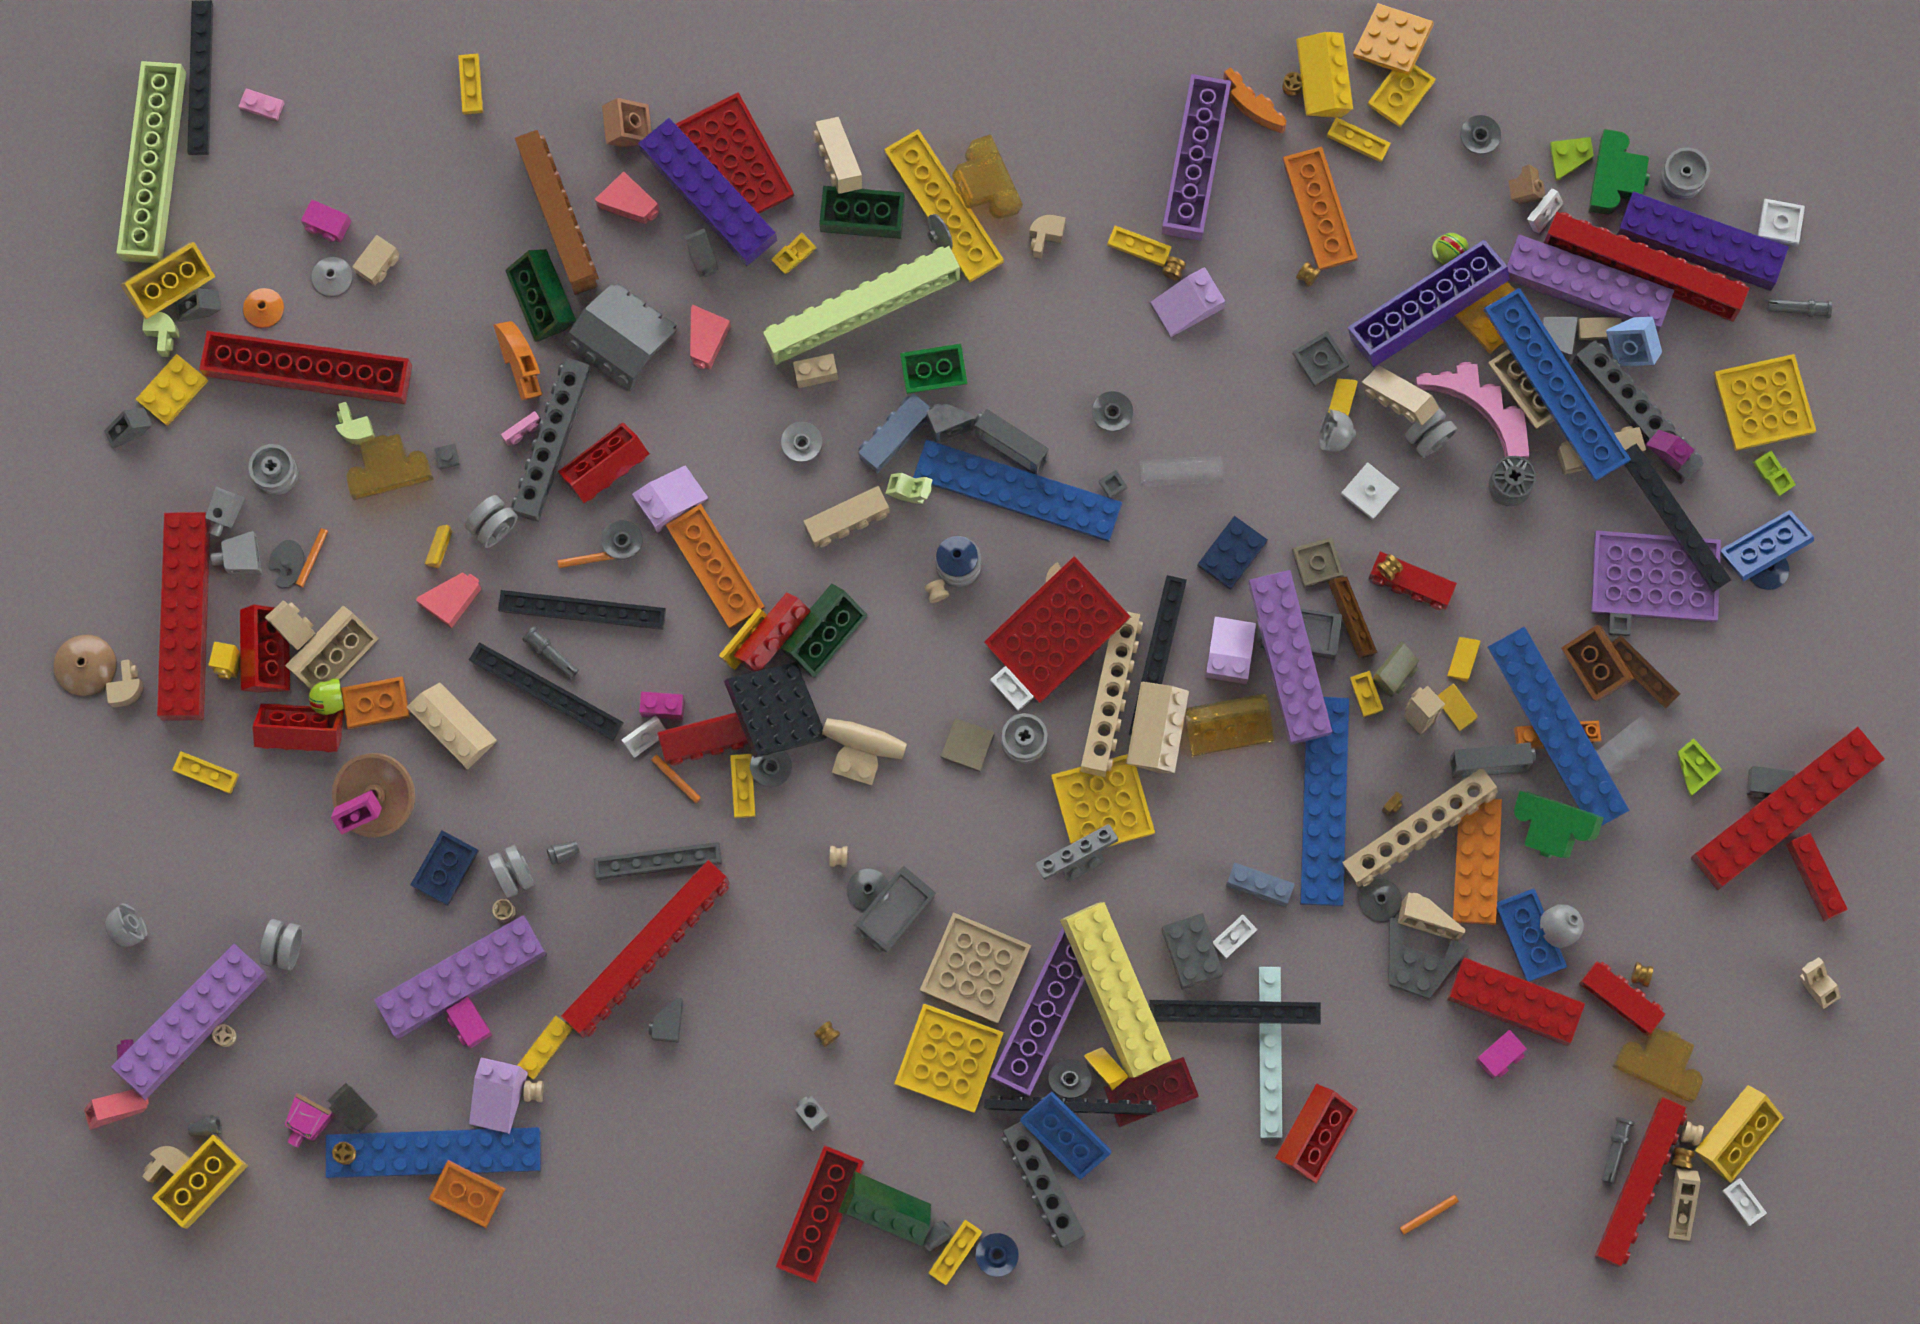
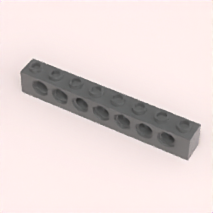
M1594 340L1575 356L1573 361L1628 424L1633 426V428L1640 427L1643 441L1646 444L1658 430L1676 435L1689 444L1685 437L1678 435L1675 431V426L1669 420L1666 421L1661 415V410L1649 402L1647 394L1634 385L1633 378L1620 369L1621 365L1619 362L1607 354L1608 351L1603 344H1598ZM1601 361L1604 367L1599 368L1594 362ZM1613 376L1618 382L1611 383L1608 377ZM1621 392H1628L1631 398H1624ZM1641 407L1645 413L1638 414L1635 408ZM1650 422L1656 423L1657 426H1658V429H1657V430L1651 429V428L1649 427V423H1650ZM1694 451L1681 469L1676 471L1657 456L1681 484L1700 470L1704 464L1700 454Z
M566 358L564 364L561 363L559 366L558 375L560 376L558 382H554L552 386V399L546 403L545 419L539 423L538 432L540 433L538 439H534L532 443V456L526 461L525 476L520 478L518 496H514L511 507L517 516L537 522L540 520L591 373V368L588 364ZM569 379L575 380L572 386H566L565 382ZM562 398L569 399L565 405H560L558 402ZM555 417L562 418V421L560 423H552V420ZM548 436L556 437L551 443L545 442ZM546 454L549 456L547 461H539L541 455ZM535 474H542V478L540 480H532V477ZM533 492L536 494L532 500L525 499L528 493Z

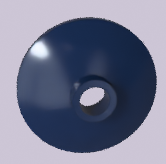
M952 536L945 539L939 545L936 560L939 568L945 574L952 577H962L969 574L975 568L978 561V552L973 542L962 536ZM956 551L961 553V556L958 558L953 556V553Z
M1786 558L1772 565V571L1765 569L1751 577L1750 580L1757 587L1765 590H1774L1781 587L1789 576V564Z
M992 1233L985 1236L979 1242L976 1249L978 1266L983 1272L994 1277L1009 1274L1016 1267L1019 1259L1016 1243L1012 1238L1002 1233ZM999 1251L1002 1255L1001 1258L995 1259L993 1257L994 1252Z

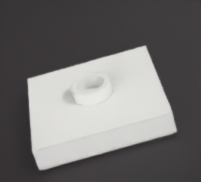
M1764 199L1758 236L1777 243L1798 246L1805 206Z
M1367 462L1341 492V495L1370 519L1374 520L1400 488Z

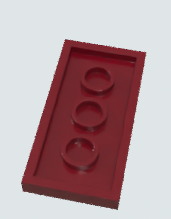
M1184 1057L1160 1065L1136 1077H1128L1113 1090L1108 1085L1103 1087L1110 1103H1118V1100H1131V1104H1140L1141 1100L1153 1101V1105H1157V1113L1199 1098ZM1114 1114L1119 1128L1152 1116Z

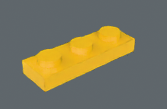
M479 54L458 55L463 115L483 113Z
M1337 117L1327 133L1328 138L1382 163L1391 145L1390 142Z
M1116 225L1107 243V246L1162 267L1165 266L1172 249L1169 245Z
M759 608L719 654V657L734 670L741 664L734 654L767 616Z
M180 751L172 771L228 794L232 793L239 778V774L182 751Z
M752 754L730 755L734 818L756 817L754 781L750 771Z
M555 1015L517 1066L527 1071V1075L534 1080L573 1028Z
M965 1219L928 1274L946 1286L983 1231Z

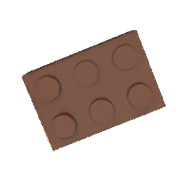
M1595 625L1561 647L1594 701L1602 700L1634 679L1608 636L1599 625Z

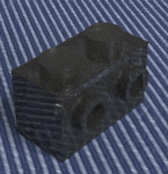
M345 1083L327 1100L331 1104L329 1109L337 1117L341 1114L346 1120L344 1122L345 1126L352 1132L356 1130L361 1133L378 1116L377 1112L348 1083Z

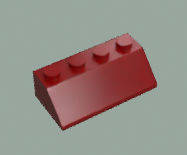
M622 422L561 468L558 473L583 503L594 499L600 491L610 487L620 476L627 474L636 464L643 462L650 453L640 438Z
M253 604L240 609L241 691L256 693L290 691V670L285 666L290 661L289 643L265 618L275 607Z
M261 703L252 726L254 747L324 751L328 753L338 752L342 739L344 709L333 714L322 715L317 713L311 706Z
M736 712L657 732L666 764H671V766L682 764L683 760L690 758L692 761L703 758V755L710 753L712 755H719L729 748H732V750L742 749L745 744H748Z
M1316 1083L1275 1159L1317 1184L1358 1109L1334 1090Z

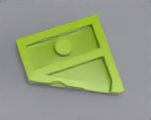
M1591 137L1552 141L1549 144L1555 181L1561 180L1563 176L1575 171L1580 165L1587 163L1594 157Z
M1694 738L1677 752L1690 797L1722 770Z

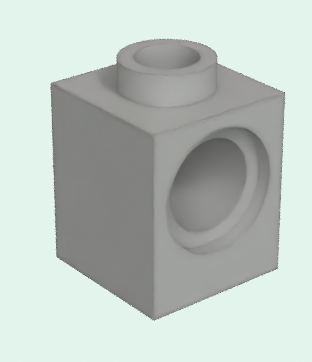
M812 1096L809 1099L804 1097L796 1104L798 1106L795 1109L812 1132L829 1118ZM808 1107L817 1109L816 1115L812 1118L805 1116V1110Z

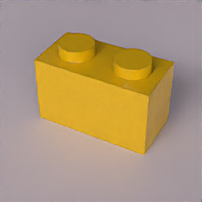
M214 641L208 666L221 679L230 680L231 677L237 678L240 668V651L235 645Z

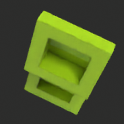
M1768 451L1752 462L1777 496L1782 495L1796 485L1787 469L1782 468L1772 451Z

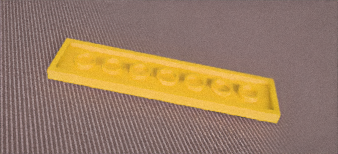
M919 129L884 149L886 156L927 219L931 214H937L945 222L952 237V252L969 283L1004 263L1003 257Z

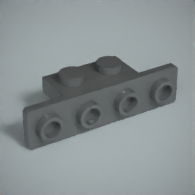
M1108 824L1040 860L1035 865L1044 880L1063 872L1064 877L1069 882L1104 863L1101 850L1116 843L1118 837Z

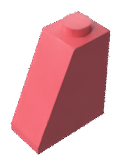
M622 172L595 198L596 205L600 209L646 224L649 220L653 221L660 211L658 203L625 172Z
M692 305L690 357L696 367L711 369L731 328L730 320Z
M462 572L418 596L416 601L421 607L452 628L482 588L475 576L472 574L467 576Z
M133 1089L93 1099L84 1109L89 1130L143 1113L147 1109L149 1101L148 1098L144 1100Z

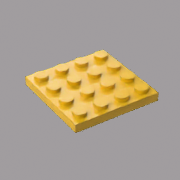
M1795 354L1719 370L1713 373L1735 451L1816 433V427Z
M1128 754L1111 758L1113 759L1111 771H1106L1105 777L1080 772L1081 767L1051 775L1070 844L1108 824L1118 837V841L1110 846L1155 834L1137 768L1126 764Z
M923 1003L894 1085L975 1114L1004 1032Z

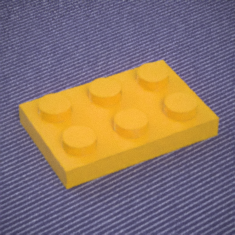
M1414 65L1410 75L1392 70L1367 105L1401 128L1435 83L1436 78L1417 65Z
M176 354L140 393L136 401L168 426L204 387L208 380Z

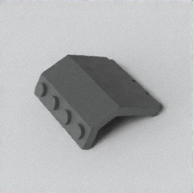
M619 283L615 286L611 284L583 310L569 331L565 345L588 363L601 370L603 374L612 378L620 386L631 391L635 387L638 375L647 361L675 335L677 325L666 317L661 320L662 314L650 305L644 308L646 303L634 294L628 296L630 291Z

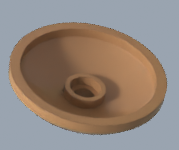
M75 636L66 641L57 651L53 666L54 674L58 683L69 693L77 696L95 695L106 688V683H111L117 667L116 656L111 646L97 636ZM81 659L85 660L83 665L78 664Z

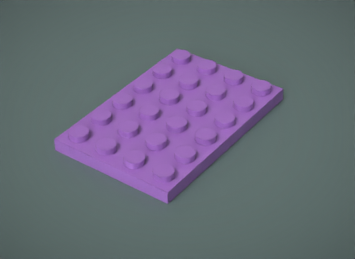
M1595 531L1591 613H1621L1637 617L1704 622L1718 621L1719 589L1715 592L1711 591L1674 536ZM1703 538L1720 562L1721 540Z

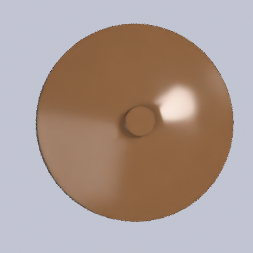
M380 753L359 755L345 763L337 773L333 783L332 801L334 808L371 790L382 807L378 818L351 831L365 837H382L400 829L411 816L415 804V788L406 768L396 759Z

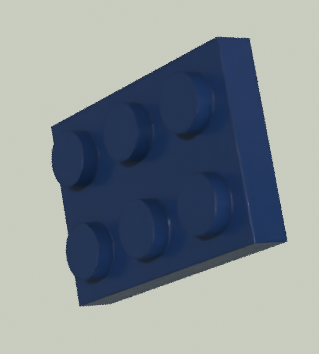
M1234 515L1198 562L1197 566L1231 590L1265 546L1268 539Z
M441 830L410 885L448 906L479 850Z

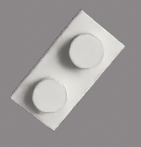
M1551 189L1543 197L1535 210L1530 213L1527 220L1533 231L1540 233L1563 205L1558 191Z
M1006 666L990 679V682L1017 711L1034 698Z
M655 715L623 738L622 741L635 758L659 740L657 732L666 729Z
M1242 914L1213 941L1214 947L1227 959L1257 929Z
M1741 1178L1722 1190L1748 1226L1767 1214Z

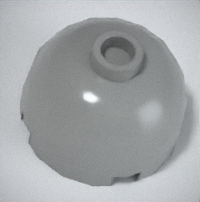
M1329 410L1330 413L1326 412L1322 420L1320 432L1324 431V439H1319V444L1322 450L1337 452L1344 450L1351 441H1354L1356 430L1353 429L1352 420L1345 413Z
M122 903L108 914L105 921L107 938L111 942L123 947H131L141 942L148 934L142 917L137 919L134 915L136 910L128 904Z
M1558 904L1544 911L1540 919V928L1544 930L1545 935L1543 936L1546 941L1552 946L1563 948L1579 940L1583 933L1584 922L1581 914L1574 907Z

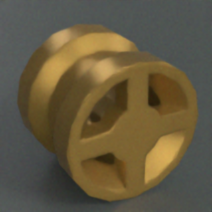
M1289 72L1285 75L1282 85L1285 94L1288 96L1300 94L1302 91L1301 74Z
M1170 256L1166 260L1167 266L1163 268L1162 274L1167 278L1179 281L1182 277L1181 272L1187 264L1179 258Z
M1307 261L1298 272L1296 279L1303 280L1306 286L1311 287L1321 270L1318 268L1314 269L1311 263Z
M1388 554L1386 560L1377 565V569L1386 579L1391 581L1397 572L1403 570V566L1394 556Z
M1636 962L1631 976V983L1639 982L1643 986L1648 987L1654 967H1645L1641 963Z
M830 1021L823 1024L814 1033L816 1038L821 1039L824 1047L830 1045L840 1036V1032L833 1029V1024Z
M339 1142L334 1146L332 1156L338 1163L347 1165L355 1160L356 1150L347 1142Z
M1674 1148L1673 1153L1675 1157L1671 1160V1165L1692 1170L1693 1165L1691 1161L1695 1157V1152L1683 1148Z

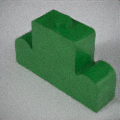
M1609 129L1603 130L1588 212L1605 215L1612 214L1616 210L1620 198L1630 199L1633 191L1643 194L1644 185L1648 186L1650 174L1647 173L1649 157L1626 152L1630 139L1623 132Z
M1519 791L1514 807V814L1518 820L1531 822L1525 846L1539 850V855L1552 858V855L1559 858H1569L1575 839L1588 842L1595 840L1604 819L1602 816L1528 791Z

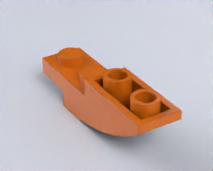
M1231 67L1224 71L1223 80L1231 81L1230 101L1254 122L1270 130L1283 133L1286 129L1287 121L1282 113H1277L1273 108L1274 104L1271 99L1265 98L1262 93L1255 98L1254 91L1251 87L1245 86L1239 72H1234Z
M513 321L494 324L505 364L510 363L521 401L542 396L537 379L540 370L524 335Z
M1599 720L1579 721L1591 743L1602 741ZM1517 726L1514 728L1516 744L1531 743V748L1545 749L1532 726Z

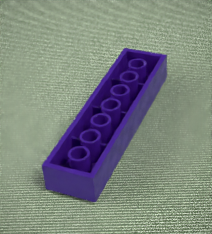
M670 118L666 119L638 143L641 153L746 267L777 241L776 232Z
M1634 191L1629 199L1617 235H1624L1635 243H1644L1649 248L1665 251L1671 256L1685 259L1688 262L1772 291L1777 282L1789 248L1786 245Z
M1482 240L1348 327L1350 339L1374 368L1509 281L1508 266L1485 240Z

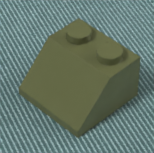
M1400 641L1373 678L1374 684L1391 697L1395 692L1400 694L1406 686L1404 683L1408 676L1412 678L1419 669L1417 667L1419 660L1405 643Z

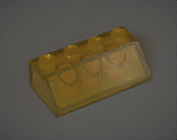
M1265 693L1186 708L1184 720L1192 757L1274 741L1271 710Z

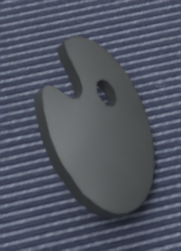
M285 540L273 550L269 561V569L281 570V574L276 580L278 587L287 588L297 582L305 563L301 546L293 540ZM288 570H292V574L290 576L286 575Z

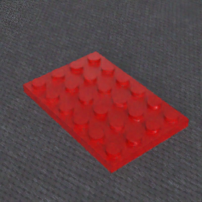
M739 92L676 123L678 128L758 214L795 196Z
M1074 556L992 633L984 643L1035 699L1042 703L1132 617L1078 558Z

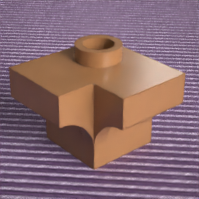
M1530 164L1522 166L1521 174L1517 178L1509 180L1511 200L1518 204L1541 202L1545 196L1544 181L1539 179L1538 169Z

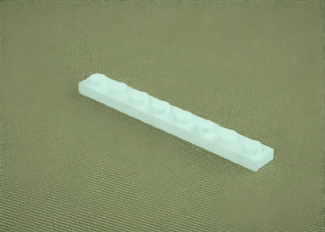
M1259 967V1001L1281 1002V967ZM1259 1024L1260 1138H1282L1281 1024Z

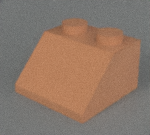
M616 98L602 106L606 144L618 147L636 146L651 133L648 104Z

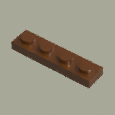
M1348 577L1330 580L1328 584L1358 658L1378 653Z
M1622 635L1612 642L1632 676L1665 709L1681 694Z

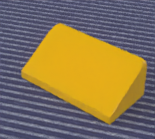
M1337 378L1329 410L1340 411L1349 416L1358 383L1357 380Z
M449 525L438 526L425 565L437 569L440 568L453 532Z
M1459 637L1447 674L1448 677L1468 682L1481 642L1480 640Z
M1454 683L1437 695L1445 703L1443 709L1459 732L1477 720V714Z
M1103 1047L1084 1055L1087 1063L1112 1090L1129 1077Z

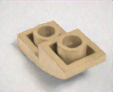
M1610 317L1578 319L1579 340L1590 341L1608 339L1607 329L1622 323L1621 318Z

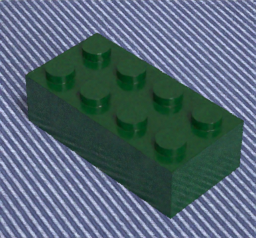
M823 186L819 220L820 232L901 239L905 193L858 189L838 194L835 186Z

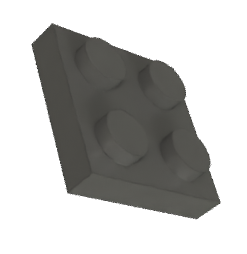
M1328 331L1297 348L1292 353L1314 387L1348 368L1350 365Z

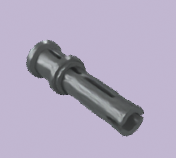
M1769 298L1768 311L1803 313L1809 317L1816 315L1826 316L1828 319L1831 318L1832 300H1828V302L1815 301L1814 299L1796 301Z
M535 626L525 634L522 640L531 644L536 649L535 652L537 654H543L570 680L574 677V674L578 673L579 669L550 645V639L544 638Z
M1616 1117V1128L1614 1134H1611L1610 1137L1613 1142L1601 1179L1615 1184L1624 1147L1630 1142L1628 1139L1630 1130L1635 1124L1631 1120Z

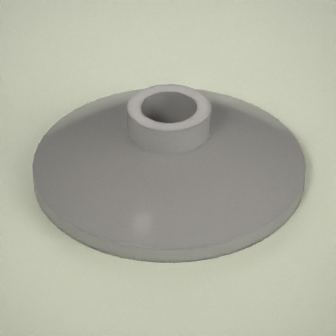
M338 257L322 259L315 265L312 271L314 287L318 292L326 296H337L344 293L350 287L353 278L349 264ZM330 271L334 272L332 277L327 276Z
M796 422L788 426L783 432L781 446L786 456L797 462H806L819 454L822 448V436L813 424ZM800 441L806 442L804 447H800L798 444Z

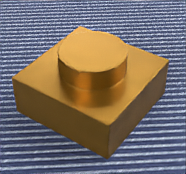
M1396 791L1381 811L1387 816L1391 812L1396 813L1403 805L1400 802L1403 796Z

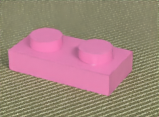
M246 88L239 108L278 121L285 103L283 100Z
M534 411L503 432L501 436L507 446L517 444L522 440V436L528 432L533 433L536 431L541 421L540 417Z

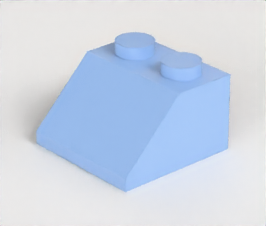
M1634 317L1606 331L1613 358L1621 366L1654 365L1662 353L1653 317Z

